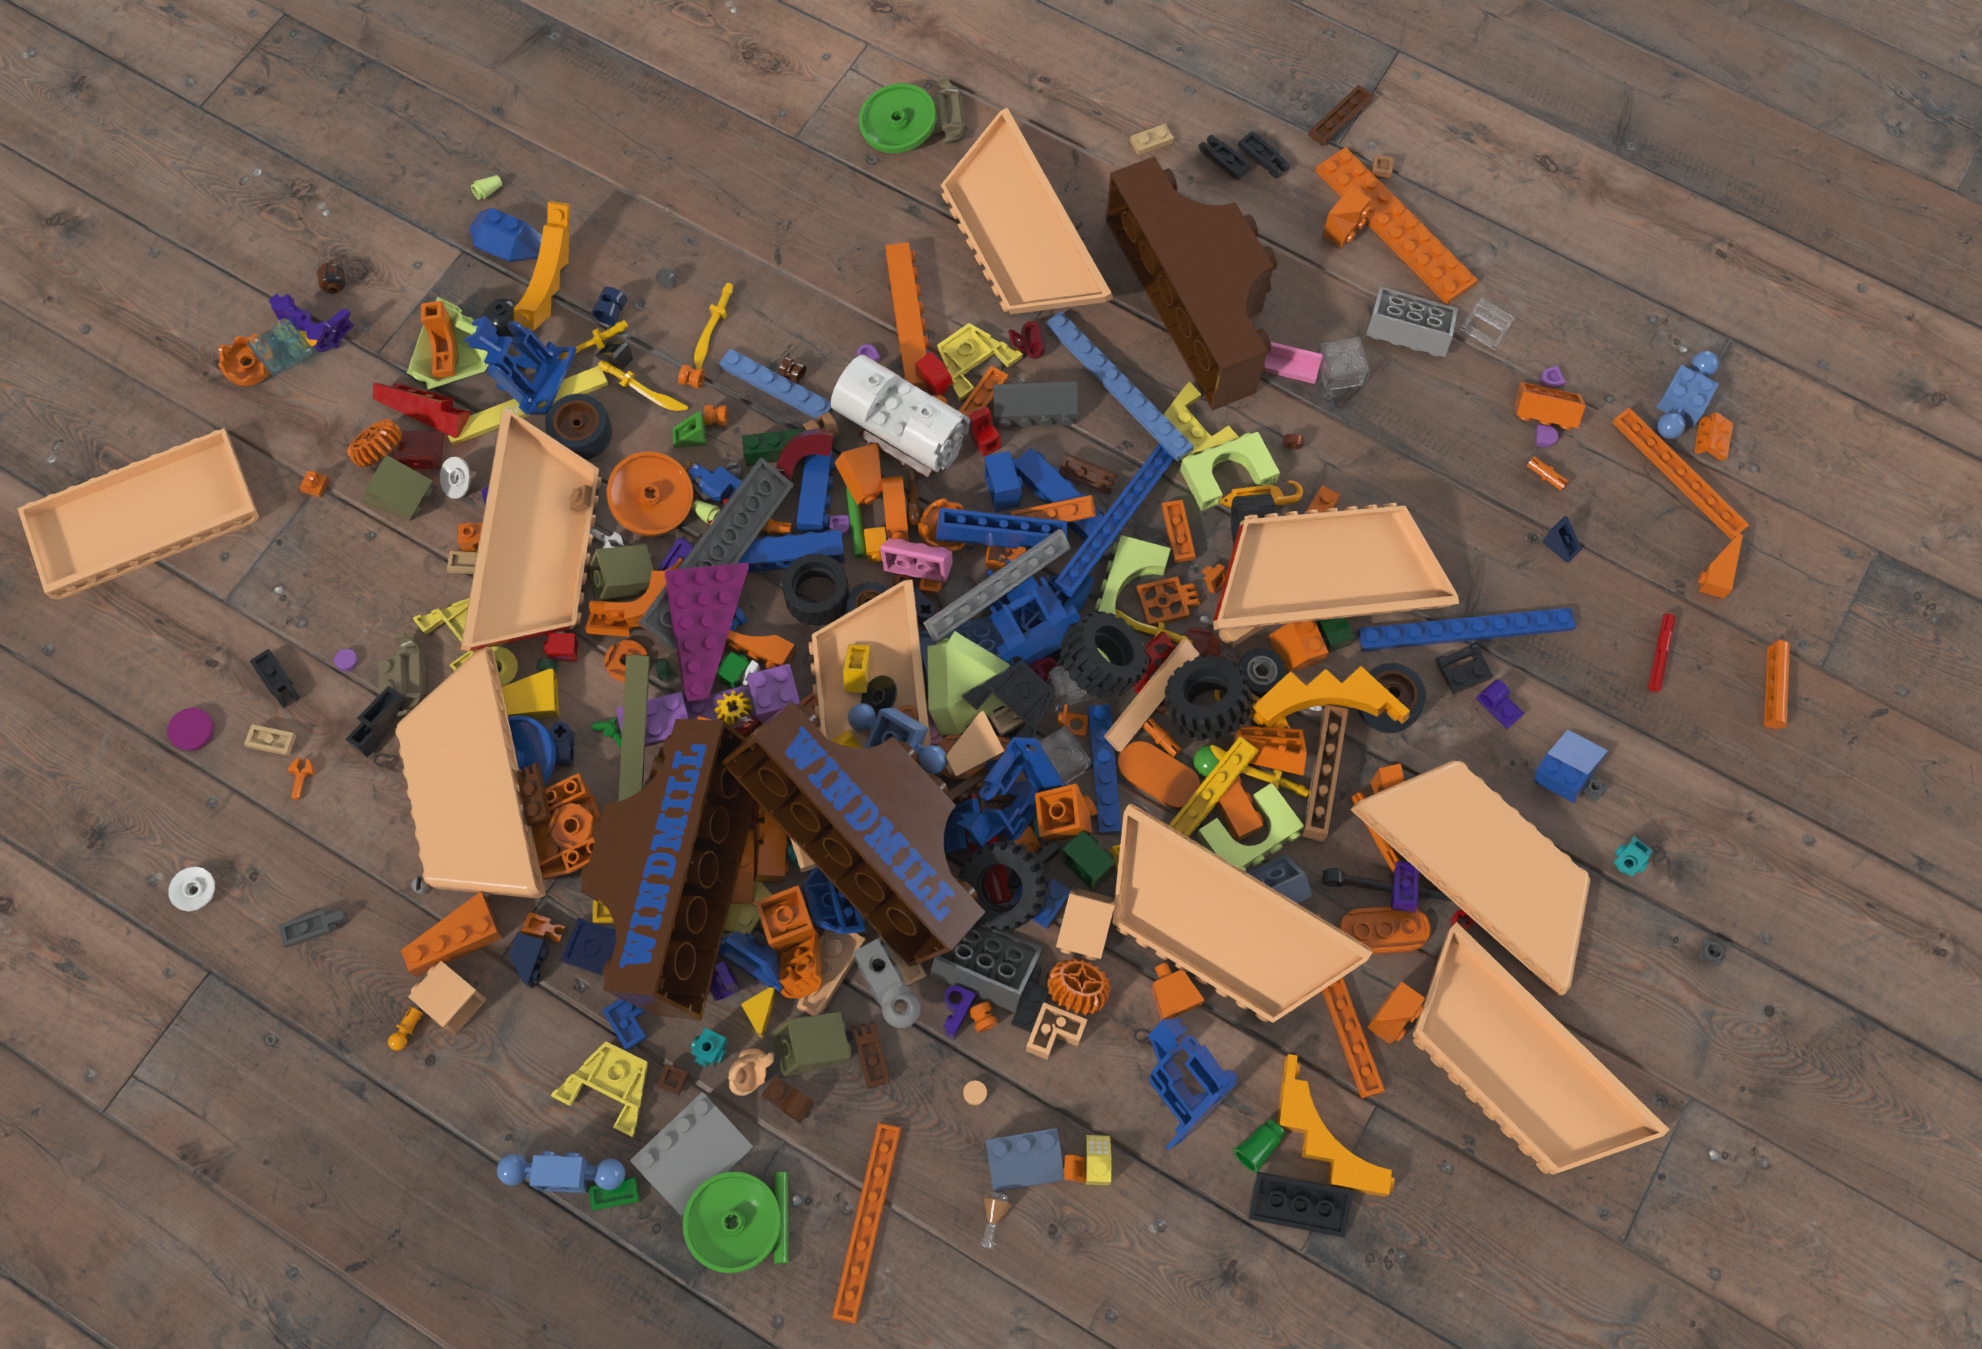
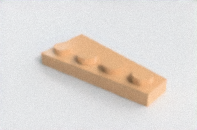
M828 929L824 930L823 936L820 938L821 985L819 990L799 999L797 1004L799 1010L810 1016L823 1013L855 962L853 951L865 946L866 938L857 933L839 934Z

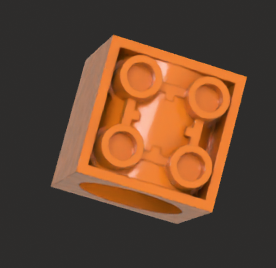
M799 885L755 901L768 944L777 954L794 948L811 939L814 935L821 938L818 927L813 925L804 891Z

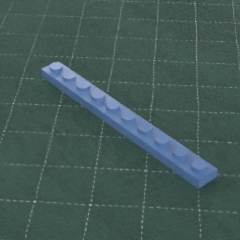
M1062 311L1045 322L1048 330L1176 461H1179L1193 450V445Z

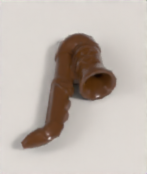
M911 470L908 474L909 497L907 499L909 509L906 515L907 521L916 526L920 523L923 509L918 506L920 495L916 485L915 474Z

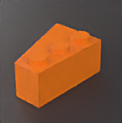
M1240 726V729L1235 732L1234 743L1241 736L1259 750L1250 761V764L1304 776L1307 752L1303 729Z

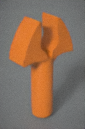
M299 757L291 763L287 770L290 774H295L292 799L299 800L301 798L305 777L315 775L314 767L308 758H306L305 767L301 771L302 760Z

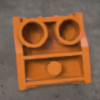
M816 935L794 948L780 953L779 982L782 984L780 993L786 998L802 999L820 988L822 981L821 944L819 937Z

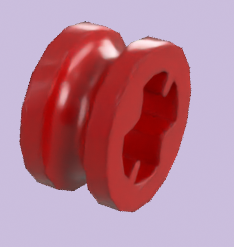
M1459 910L1452 916L1451 925L1453 926L1459 920L1457 916L1460 918L1465 917L1467 921L1460 926L1465 931H1468L1472 927L1474 920L1463 910Z

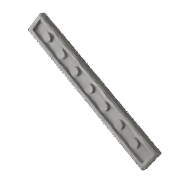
M1058 529L923 622L932 640L935 642L939 641L1071 549L1063 530Z

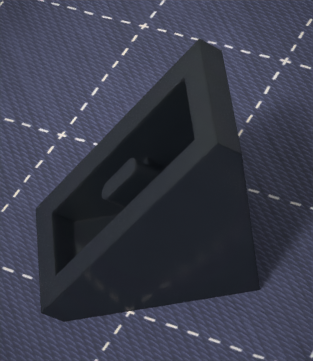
M608 341L605 347L595 355L599 360L610 362L622 371L633 360L629 344L626 341Z

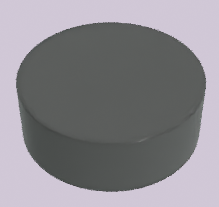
M660 269L656 274L657 282L667 289L673 288L677 282L675 275L667 269Z

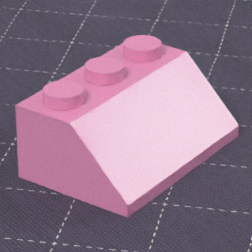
M890 538L880 548L884 571L906 574L942 583L947 582L953 563L952 551L943 547L935 548L923 543L915 544L903 539L895 540Z

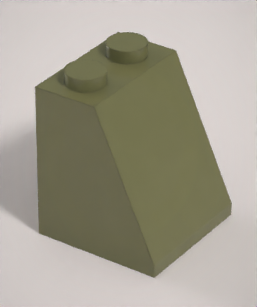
M385 455L367 485L361 501L410 521L413 515L417 517L423 506L420 505L422 499H428L433 488L430 485L433 480Z
M646 544L596 549L587 568L595 601L621 602L644 595L650 584L651 572L654 571L652 555L648 552Z
M841 1012L789 1019L773 1032L783 1078L843 1064L851 1058V1045L846 1038V1023L841 1016Z

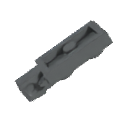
M322 909L279 925L283 945L288 948L332 933L331 931L337 930L336 926L348 922V918L343 910L333 913L332 910L325 911Z

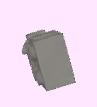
M876 939L853 951L858 968L877 1003L882 1007L884 1019L896 1028L909 1027L915 1023L921 1011L919 999L914 993L910 992L905 981H903L898 965L896 963L892 965L891 953L886 943L881 944L879 939ZM879 967H883V968H884V969H883L882 971H880V972L875 971V969H877V968H879ZM898 1003H905L908 1008L905 1012L899 1013L895 1010V1006Z

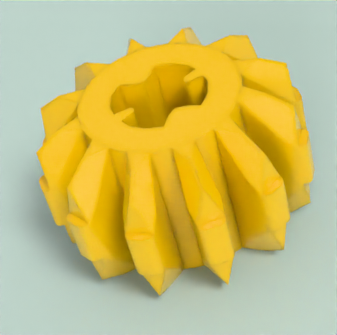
M732 690L731 696L723 693L724 700L717 699L719 706L715 708V712L718 714V720L725 721L728 725H734L740 719L751 716L749 714L753 711V707L750 705L751 700L749 697L745 698L743 692L736 695V692Z

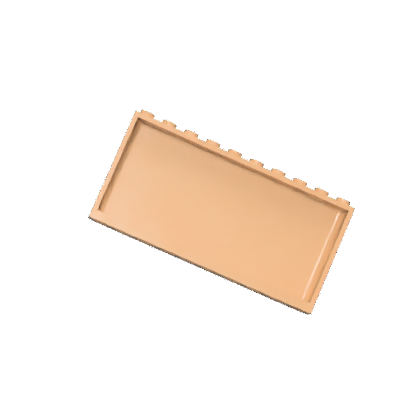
M224 428L17 508L44 592L49 598L56 600L66 598L250 525L259 518L230 437Z

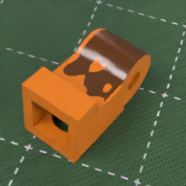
M989 546L986 552L985 566L990 569L1000 570L1007 565V560L1010 559L1012 562L1025 553L1026 547L1014 549Z

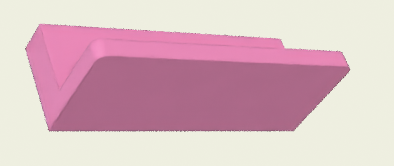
M1271 342V352L1267 353L1264 362L1265 372L1315 384L1323 355Z

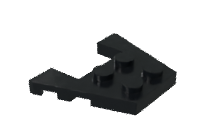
M1020 660L966 691L961 696L976 710L992 693L1025 722L1011 737V741L1013 737H1035L1038 730L1037 727L1047 710L1055 690L1027 664Z

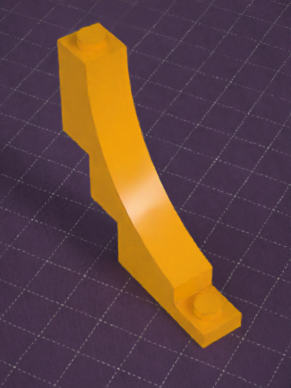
M555 201L548 202L547 223L543 226L536 267L524 296L514 307V321L532 331L551 316V296L560 289V270L569 263L570 204Z
M1362 666L1343 683L1325 669L1307 686L1290 671L1252 706L1253 719L1262 726L1264 724L1266 727H1271L1282 718L1299 710L1326 705L1356 708L1376 717L1387 710V714L1394 721L1398 720L1402 724L1409 719L1410 710Z
M1288 1054L1284 1060L1277 1124L1283 1130L1304 1133L1302 1158L1330 1162L1328 1185L1353 1189L1354 1192L1381 1197L1388 1196L1390 1192H1393L1395 1183L1394 1177H1391L1392 1170L1378 1167L1362 1160L1348 1151L1333 1137L1314 1107L1308 1081L1295 1079L1300 1074L1301 1064L1297 1063L1298 1056Z

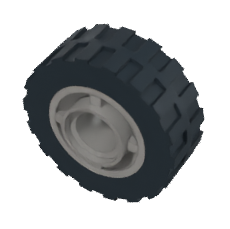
M1254 648L1252 651L1249 650L1243 655L1237 665L1241 666L1244 670L1251 693L1260 699L1286 676L1284 661L1271 649ZM1256 670H1262L1265 676H1259Z

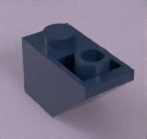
M517 932L509 955L522 982L528 988L533 989L534 983H538L541 976V970L539 969L542 961H545L548 957V944L543 939Z

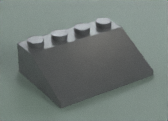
M975 923L951 951L934 958L929 976L952 986H960L975 993L977 997L1015 1013L1043 947L1010 932H998L997 929L991 931L985 929V924L978 925Z

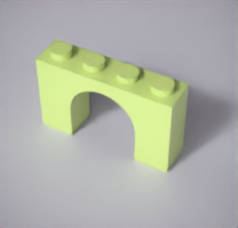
M1258 432L1246 433L1237 440H1228L1216 448L1210 447L1200 454L1189 455L1182 460L1180 468L1201 511L1220 504L1223 494L1213 477L1212 469L1221 462L1234 461L1242 464L1250 473L1256 486L1274 484L1277 482L1280 474Z
M1273 783L1264 787L1252 797L1253 805L1268 826V837L1265 841L1255 846L1239 844L1229 835L1218 818L1199 829L1197 838L1202 845L1246 872L1245 868L1251 864L1254 867L1265 860L1264 856L1271 852L1273 855L1283 848L1282 844L1288 840L1290 843L1297 840L1301 836L1304 825Z

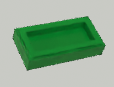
M638 1177L624 1179L622 1184L613 1190H604L597 1184L588 1186L591 1211L641 1202Z

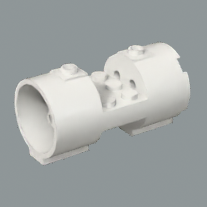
M865 355L856 357L846 367L836 383L831 397V407L833 410L937 473L939 468L942 470L948 469L959 455V450L963 445L961 444L963 433L968 434L970 428L969 417L936 397L927 394Z

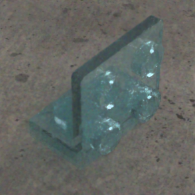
M287 317L281 319L272 330L247 342V345L273 376L301 364L314 351Z

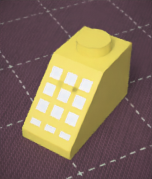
M1086 1135L1085 1185H1110V1136Z

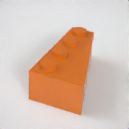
M756 801L753 811L754 881L781 882L788 873V862H785L788 851L787 834Z
M480 891L404 947L401 953L408 971L415 977L427 973L434 964H438L440 961L447 964L503 939L488 898Z

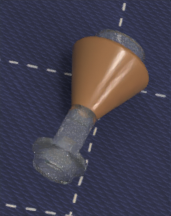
M990 1192L989 1197H984L988 1222L984 1238H978V1241H980L979 1246L993 1250L994 1245H997L993 1238L997 1224L1012 1207L1008 1202L1009 1196Z

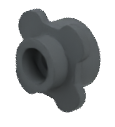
M1593 775L1582 792L1586 797L1597 801L1600 798V794L1606 792L1608 788L1605 783H1601L1596 775Z
M1708 939L1702 941L1703 948L1698 954L1699 959L1712 962L1714 966L1720 965L1722 962L1720 958L1725 951L1724 946L1717 942H1711Z

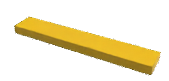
M1240 736L1171 821L1169 826L1189 838L1259 750Z

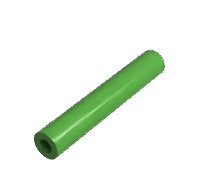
M846 487L854 558L862 559L867 554L861 505L856 504L848 487Z
M777 1172L774 1173V1195L780 1207L782 1221L780 1235L774 1247V1264L789 1263L788 1173Z

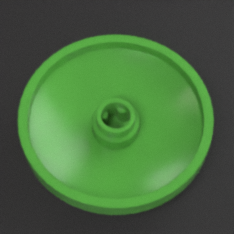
M906 83L891 84L875 91L864 102L859 113V127L863 138L871 147L885 153H902L918 147L931 135L936 124V109L930 95L922 88Z
M725 1172L715 1175L703 1182L694 1191L686 1205L683 1216L685 1242L692 1255L709 1269L727 1274L750 1270L769 1256L778 1241L782 1221L780 1207L771 1189L760 1179L750 1174Z

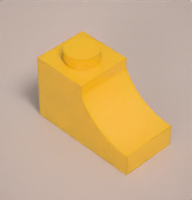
M848 644L843 669L844 692L867 693L870 645Z

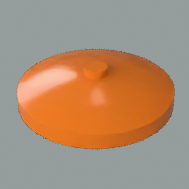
M647 451L632 454L618 463L609 477L606 497L612 515L624 528L643 536H659L673 531L685 520L693 502V487L687 472L676 460L662 453Z

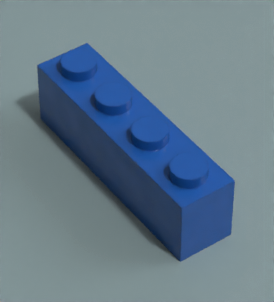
M832 450L830 456L806 455L796 522L798 532L822 533L824 532V527H828L829 514H826L827 508L831 507L829 489H833L834 477L831 474L832 470H836L834 463L836 458H833Z

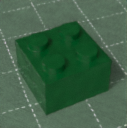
M1082 830L1063 848L1061 862L1094 892L1112 875L1115 861L1114 856L1107 849L1102 850L1097 845L1098 841L1092 834H1086Z

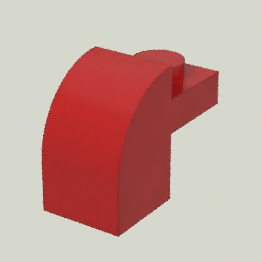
M929 352L915 363L916 375L927 385V394L942 396L948 387L953 384L948 369L932 352Z
M988 407L975 410L972 414L968 415L970 418L968 432L983 457L1000 449L1001 437L992 425L991 411Z

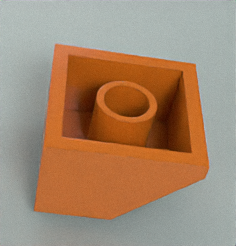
M1351 186L1329 212L1322 236L1340 248L1347 242L1350 243L1355 237L1357 229L1361 230L1366 224L1367 219L1365 217L1371 209L1369 207L1371 198Z
M1401 981L1390 993L1367 1028L1388 1044L1395 1040L1399 1042L1407 1031L1404 1029L1408 1021L1412 1023L1425 1008L1421 1005L1425 998Z

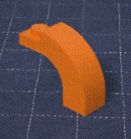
M442 301L422 303L421 322L428 332L432 346V375L434 378L455 376V364L458 363V348L454 328L447 309Z
M881 477L887 540L889 538L895 540L903 539L909 542L903 477Z
M665 571L651 572L649 587L646 593L639 599L632 602H605V613L613 621L620 622L625 620L630 627H639L640 625L637 622L666 584Z

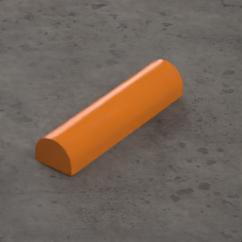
M1777 640L1767 647L1764 727L1781 729L1787 726L1790 643L1783 640Z

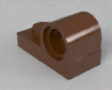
M777 1076L772 1079L761 1095L799 1124L814 1105L812 1100L795 1088L793 1089Z

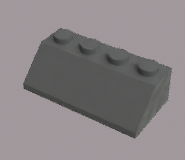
M1077 381L993 385L994 427L1009 428L1010 426H1020L1026 428L1036 425L1048 427L1051 425L1070 426L1077 424Z

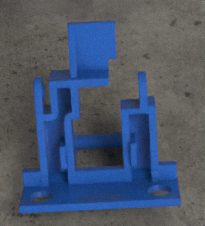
M487 316L473 320L472 325L477 326L476 332L465 337L464 342L469 343L468 346L470 348L488 352L484 362L489 364L487 373L497 382V388L507 391L520 404L519 408L525 415H547L575 355L576 347H556L553 342H548L545 346L529 328H524L515 321H510L507 325L508 330L514 335L513 339L511 336L498 337L496 334L497 328ZM512 344L522 355L510 356L507 353L510 345ZM568 352L566 358L561 360L559 359L562 353ZM516 367L536 369L531 382ZM546 401V405L543 408L537 409L540 402Z
M991 570L987 572L989 577L993 575ZM1031 576L1006 593L1010 604L1002 605L1003 609L997 612L994 606L989 607L993 613L989 616L1005 642L996 649L1002 659L1010 664V666H1012L1011 660L1016 656L1022 657V661L1030 666L1037 659L1040 660L1058 650L1069 626L1081 619L1073 604L1065 609L1062 607L1044 577L1039 578L1042 587H1039L1034 577ZM1030 602L1034 609L1036 607L1040 608L1047 620L1022 633L1011 613Z
M1013 737L1006 747L1007 750L999 760H991L985 764V769L989 774L983 780L985 785L979 792L980 798L987 801L996 794L1016 797L1010 807L1005 806L1003 810L984 808L982 813L970 812L960 816L962 820H958L956 822L957 825L970 833L971 836H967V840L979 848H982L997 834L1005 835L1009 841L1020 838L1037 813L1035 793L1066 786L1037 738ZM1026 744L1032 745L1037 751L1030 750ZM1021 771L1028 780L1015 782Z
M1179 1018L1161 1020L1147 1036L1152 1043L1158 1060L1157 1066L1151 1071L1152 1074L1149 1076V1082L1180 1122L1175 1128L1178 1134L1166 1146L1168 1150L1187 1139L1237 1085L1235 1083L1237 1080L1236 1074L1231 1070L1223 1071L1205 1045L1201 1046L1193 1036L1185 1035L1181 1040V1044L1177 1041L1187 1029L1186 1025H1180L1181 1019ZM1183 1048L1190 1056L1184 1064L1206 1092L1193 1096L1181 1080L1183 1074L1173 1060Z

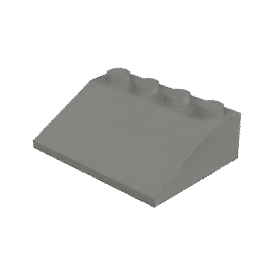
M1380 286L1366 335L1375 340L1388 341L1393 345L1410 347L1414 351H1424L1436 357H1446L1453 338L1458 308Z
M701 1092L630 1161L683 1217L690 1197L703 1182L715 1175L729 1172L754 1147L715 1104Z

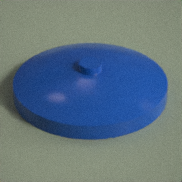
M508 717L519 770H524L527 766L532 767V764L538 762L541 766L545 785L553 772L556 761V747L551 733L543 724L530 717Z

